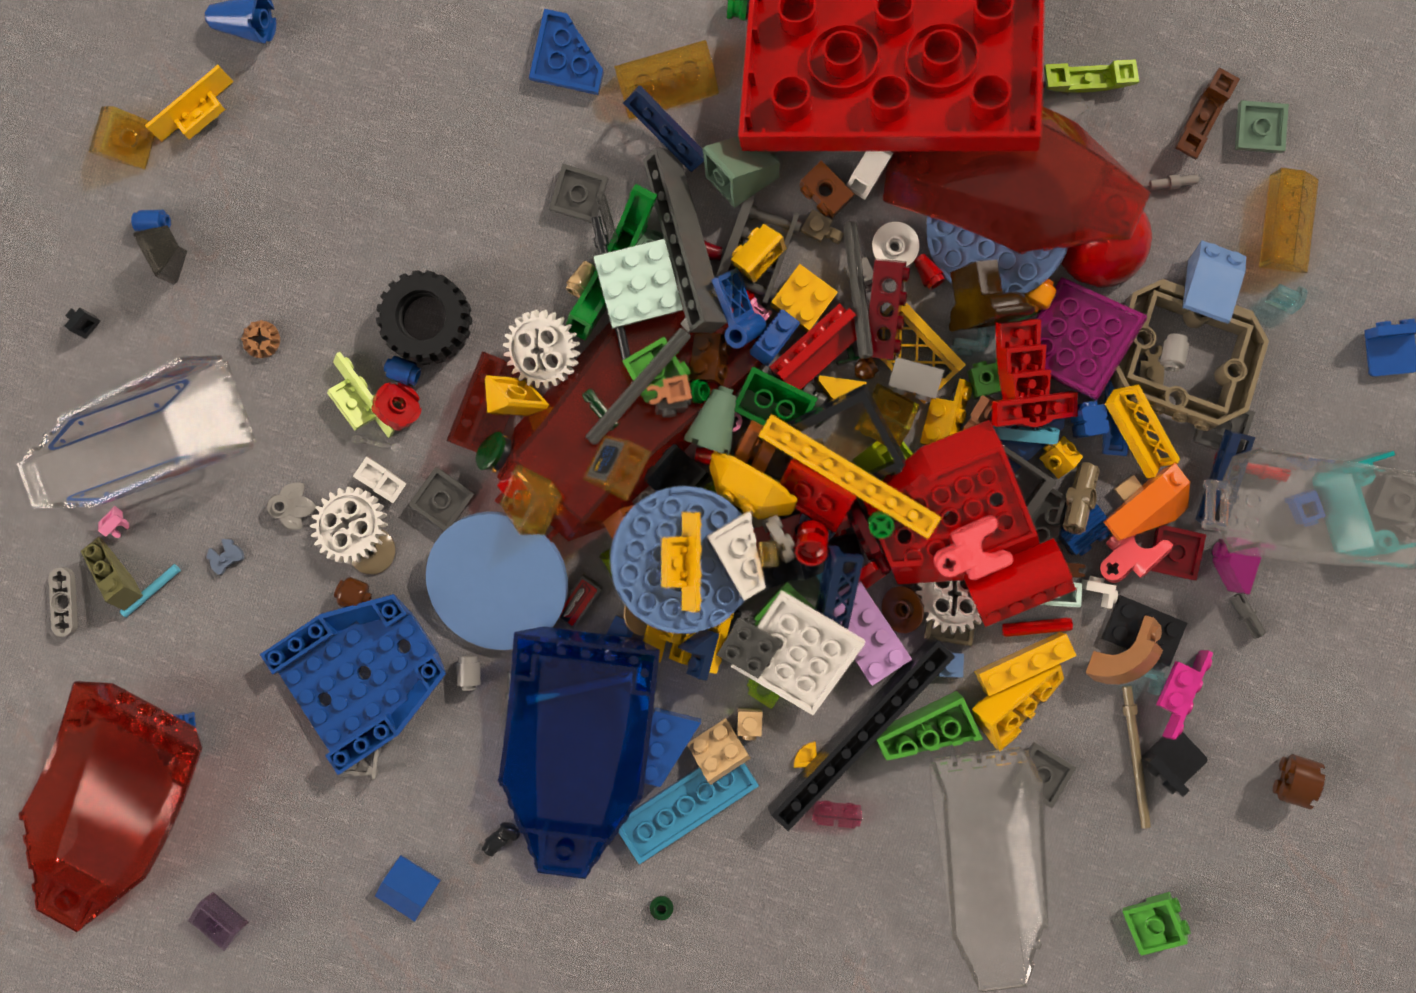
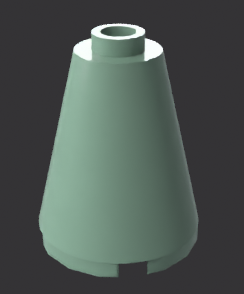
M719 386L718 390L713 389L685 434V441L729 455L736 406V396L732 395L733 390L723 386Z

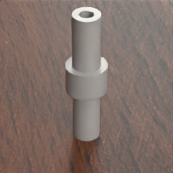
M1170 175L1165 179L1150 180L1149 189H1180L1181 186L1198 184L1199 177L1198 175L1181 177L1179 175Z

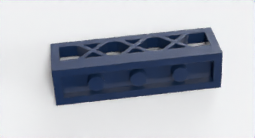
M640 85L623 102L690 172L704 162L703 149Z
M1225 429L1195 518L1199 523L1210 527L1215 525L1225 528L1256 437ZM1240 440H1247L1244 450L1236 453ZM1235 460L1238 465L1237 471L1228 476ZM1227 482L1230 487L1229 494L1221 498ZM1218 505H1220L1223 511L1220 521L1214 519Z
M828 546L815 610L831 620L833 618L834 622L848 630L864 557L857 554H843L838 546ZM844 562H855L854 569L845 575L842 571ZM848 582L850 584L849 591L840 596L838 593L839 587ZM843 603L845 611L836 618L833 615L834 609Z

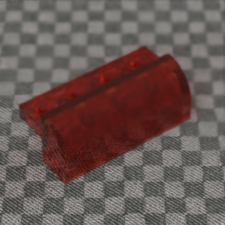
M482 351L446 441L477 452L481 443L489 435L496 431H500L503 434L510 415L487 412L485 378L486 375L519 378V372L512 374L515 368L514 365H507L508 362Z

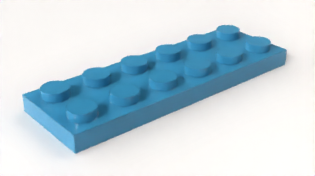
M745 763L711 785L706 780L700 767H698L615 821L613 825L638 864H641L759 787V784Z

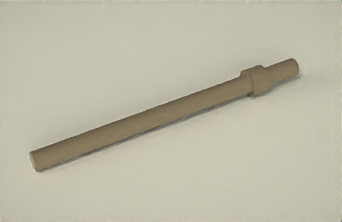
M1132 685L1122 686L1124 698L1122 708L1123 715L1126 716L1140 824L1141 828H1150L1151 824L1136 720L1138 709L1137 704H1134Z

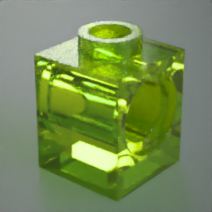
M750 678L746 684L749 687L747 694L772 710L780 696L771 690L765 695L759 694L757 692L759 683Z

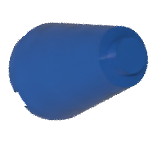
M228 0L211 4L205 11V21L210 28L257 43L271 41L276 31V18H272L271 10L275 9L271 0Z

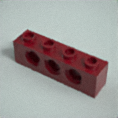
M879 258L874 261L869 307V324L873 356L871 357L893 360L896 354H900L902 340L898 339L899 330H903L904 316H901V308L906 305L907 292L903 291L904 282L909 281L910 267H906L907 261ZM887 279H893L896 282L895 291L890 292L885 288V281ZM884 303H889L893 306L894 312L892 315L888 316L883 313L882 306ZM881 327H887L890 330V339H883L880 336L879 331Z

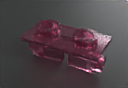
M827 800L817 801L814 804L812 822H816L817 825L834 826V819H839L838 827L855 829V827H860L862 821L861 805L834 803Z

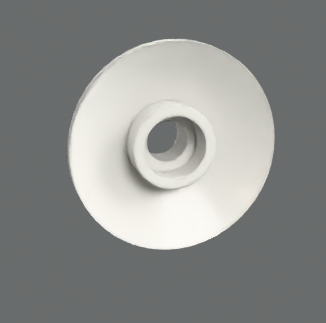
M902 222L884 224L877 230L872 240V251L876 259L907 261L906 267L915 260L919 252L920 245L916 232L909 225ZM892 243L898 245L899 249L897 251L891 250L890 245Z

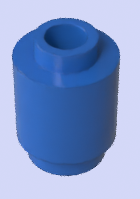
M139 210L132 214V227L141 234H165L171 227L170 216L164 210Z
M393 356L392 359H387L384 365V372H386V377L407 386L410 384L415 386L421 375V368L417 367L416 363Z

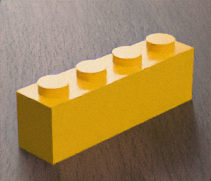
M1058 632L974 672L983 692L991 696L1077 655L1067 634Z

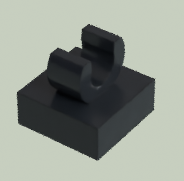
M71 308L65 315L69 321L64 326L69 331L86 339L100 323V320L82 308H79L77 311Z

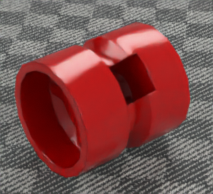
M808 520L803 522L797 530L795 555L802 564L808 566L821 564L827 557L828 529L822 522Z

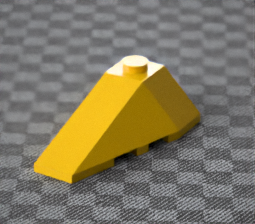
M1061 665L1053 666L991 696H986L972 708L977 725L999 752L1021 733L1022 730L1019 727L1026 718L1032 719L1036 714L1034 711L1040 701H1047L1064 680Z

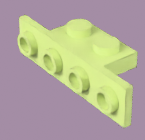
M338 352L333 363L345 380L328 389L327 394L355 431L375 419L387 437L390 438L395 430L384 424L372 412L371 406L373 405L374 395L372 396L367 389L366 381L355 373L349 358H344L341 352Z

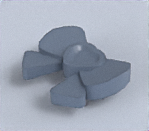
M221 540L225 553L219 555L212 548L208 550L206 558L210 559V566L218 575H223L226 568L235 561L244 560L242 549L237 545H233V540Z

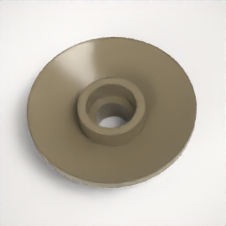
M367 528L361 529L362 534L367 531ZM381 529V531L386 533V536H379L383 544L374 545L377 550L376 553L373 552L372 555H369L368 559L361 556L360 563L352 559V565L358 571L365 574H378L385 571L392 564L396 548L392 537L386 531Z

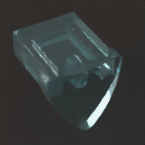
M1279 284L1267 295L1265 302L1292 315L1304 305L1307 289L1299 286L1295 291Z

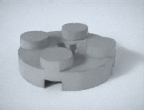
M774 515L762 521L765 532H770V542L785 564L794 560L796 557L795 549L793 548L795 544L789 534H784L781 529L783 525L778 516Z

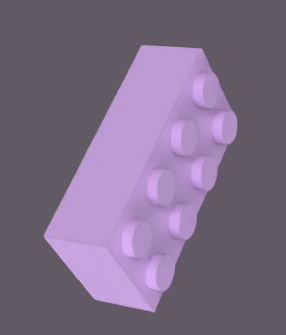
M858 582L848 630L865 640V645L854 661L867 681L873 686L912 660V658L862 583ZM849 583L838 589L840 596L849 591ZM843 603L834 609L833 615L836 618L845 611Z

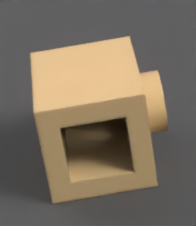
M738 708L737 735L742 736L743 740H756V736H762V709Z

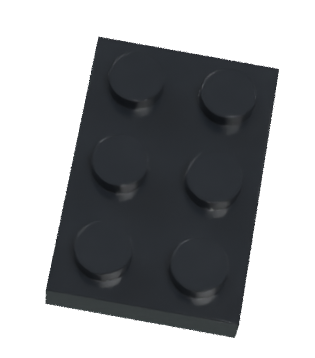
M1119 595L1101 639L1128 650L1137 639L1144 616L1154 617L1162 629L1161 637L1156 643L1163 652L1157 662L1170 667L1187 622Z

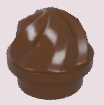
M871 357L866 359L860 358L855 365V375L863 380L874 378V374L879 372Z

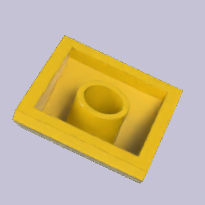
M486 375L485 387L488 413L528 416L548 408L549 404L532 385H527V379L519 381V378Z

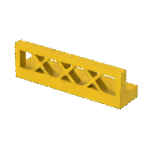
M1139 384L1114 389L1107 399L1105 406L1146 478L1155 477L1161 466L1178 464L1180 458ZM1135 394L1139 401L1138 404L1128 400L1126 395ZM1139 412L1146 415L1149 422L1147 423L1139 419L1136 413ZM1147 430L1157 434L1159 441L1150 438L1146 433ZM1157 449L1166 452L1169 457L1160 458Z

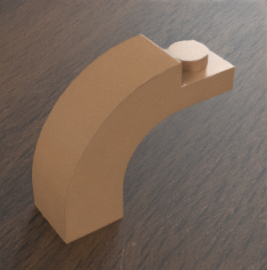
M1144 616L1135 643L1127 651L1116 655L1093 651L1086 674L1094 681L1113 685L1132 682L1142 677L1154 667L1163 652L1156 643L1162 634L1161 625L1154 617Z

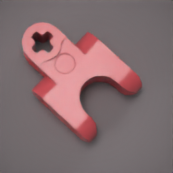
M986 516L953 531L951 537L954 544L940 549L934 555V565L938 571L947 577H952L966 571L970 579H977L1010 565L1013 561L1011 553L1005 550L985 553L981 549L983 538L997 528L998 522L996 517ZM946 558L951 560L948 567L945 565Z
M1112 535L1106 542V545L1113 552L1101 563V574L1110 583H1119L1132 571L1142 578L1171 552L1173 544L1168 540H1163L1153 548L1144 549L1135 542L1136 535L1117 541L1114 535ZM1109 566H1112V567L1118 566V567H1117V570H1118L1119 573L1116 574V575H1115L1114 573H1111V574L1109 575L1108 573H1109L1110 571H1109L1108 567H1109Z

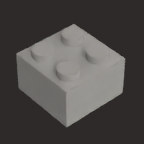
M896 357L888 386L893 387L892 392L906 395V392L910 391L916 393L915 398L930 401V397L936 399L944 370Z

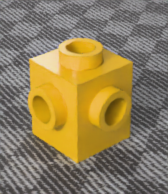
M1063 436L1058 440L1057 444H1046L1043 447L1045 451L1039 459L1059 479L1074 469L1083 456L1076 449L1075 445Z

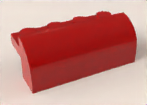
M839 303L769 366L772 374L776 378L801 390L857 339L855 320L853 318L856 314L850 308L846 310Z
M1054 538L1012 555L1013 561L1010 565L983 577L970 579L968 574L963 576L985 627L1076 590L1070 570Z

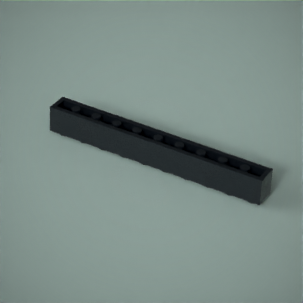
M931 636L911 656L912 660L904 664L768 806L771 816L787 831L809 811L955 658L934 636Z

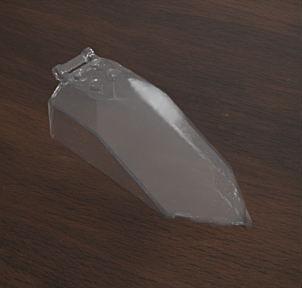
M1261 447L1233 456L1222 481L1204 480L1203 488L1206 489L1205 520L1202 521V529L1219 531L1229 553L1301 563L1403 570L1416 569V472ZM1216 490H1221L1219 521H1215Z

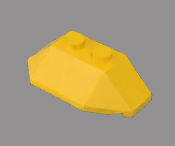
M717 451L712 453L709 468L718 495L740 508L744 513L750 511L751 516L758 520L773 517L774 515L785 516L793 513L798 498L790 495L777 481L733 456L720 454Z

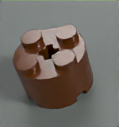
M1291 754L1288 758L1283 756L1279 763V770L1282 771L1280 780H1275L1272 791L1278 795V799L1311 810L1314 806L1310 804L1313 800L1318 801L1323 791L1325 775L1321 774V768L1325 769L1323 763Z

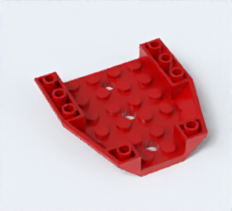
M989 419L920 447L906 459L905 467H903L900 473L893 476L888 474L881 480L941 517L928 539L891 517L894 523L892 534L886 538H879L897 584L964 580L963 576L967 574L966 571L952 577L942 575L934 565V555L940 549L954 544L951 537L953 531L986 516L996 517L998 525L996 530L983 538L981 542L983 552L995 553L1005 550L1014 555L1040 544L1003 445ZM994 493H1001L1003 496L1002 502L996 506L991 505L990 496ZM863 500L869 516L874 512L881 511ZM949 511L957 514V519L952 524H947L943 520L945 513ZM901 530H909L911 532V538L907 542L898 540L897 536ZM949 558L945 559L946 567L950 566L951 560Z

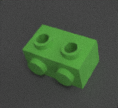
M995 358L996 363L988 365L987 361L972 364L973 369L967 371L974 399L982 395L986 396L1001 392L997 358Z

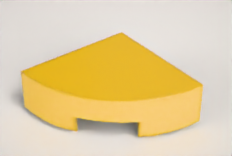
M815 741L809 742L799 749L794 759V768L806 767L817 756Z

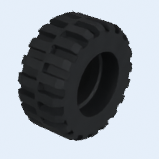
M420 270L412 271V275L409 276L406 273L400 275L398 282L392 281L388 284L390 289L387 293L385 291L382 292L380 296L383 299L382 304H377L376 311L379 312V317L376 318V323L381 328L379 331L381 338L387 342L386 345L396 352L397 355L414 363L430 365L432 362L436 364L444 362L443 359L447 357L451 359L456 355L454 352L458 348L461 350L464 347L463 341L465 338H469L471 333L469 325H472V317L470 316L472 310L466 300V296L447 277L441 274L437 275L433 271L422 273ZM425 296L434 297L443 304L446 310L444 326L437 335L430 339H416L405 329L404 316L406 310L418 298Z

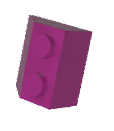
M1219 539L1215 543L1212 550V555L1214 556L1212 562L1227 591L1250 595L1264 548L1237 539Z

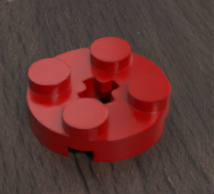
M386 383L374 395L373 405L371 406L372 412L384 424L392 427L394 430L400 431L411 426L421 414L418 394L410 386L403 383ZM392 402H393V403L399 402V403L401 404V405H400V408H401V409L395 408V407L393 406Z

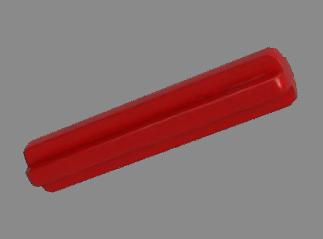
M1068 617L1002 624V634L1005 637L1073 630L1072 619Z

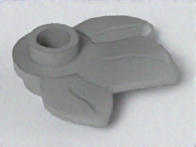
M291 483L282 488L280 495H275L269 499L267 510L272 517L280 519L284 527L298 530L302 528L301 518L314 512L316 505L310 499L302 496L304 491L303 483ZM277 502H281L284 504V509L282 511H277L275 509V504Z

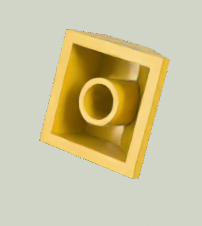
M765 224L760 228L756 227L749 234V240L743 246L739 245L732 253L731 261L736 268L738 267V270L752 283H755L787 249L783 236Z

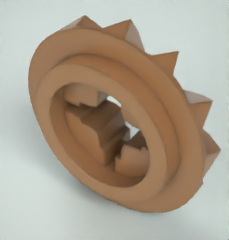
M267 321L251 322L247 328H244L243 337H241L243 348L253 357L267 358L277 351L280 345V334L277 328ZM261 332L262 336L269 340L262 341L259 346V343L252 340V338L259 337Z

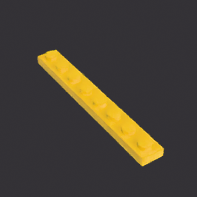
M772 414L759 434V437L927 539L941 519L937 514Z

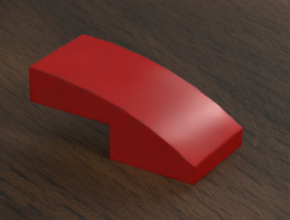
M872 561L861 569L859 582L862 581L867 589L887 574L882 575L877 562Z

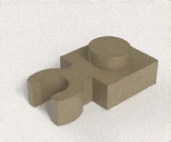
M1162 345L1156 346L1155 354H1151L1148 349L1143 353V356L1146 358L1145 361L1138 362V376L1161 385L1164 382V366L1158 362V357L1162 354Z

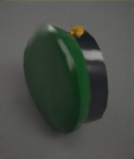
M500 431L489 435L477 450L476 463L480 470L490 469L492 472L497 473L508 459L512 441Z

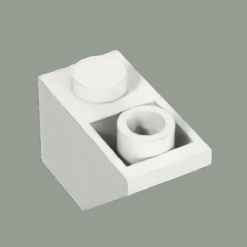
M866 151L846 186L854 194L865 200L893 153L890 151Z

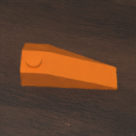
M1176 463L1159 470L1155 477L1149 478L1104 521V524L1117 541L1176 521L1189 507L1190 481Z

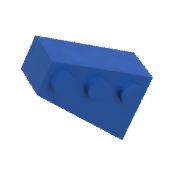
M655 707L637 782L661 787L701 724V718Z

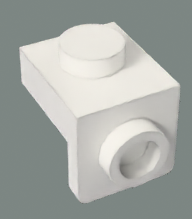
M1090 576L1089 580H1081L1082 589L1103 593L1101 607L1112 609L1118 597L1116 585L1104 583L1105 578Z

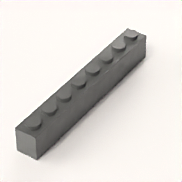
M656 147L643 159L651 192L657 194L655 206L690 332L714 333L725 325L727 321L712 283L714 274L683 164L668 149Z

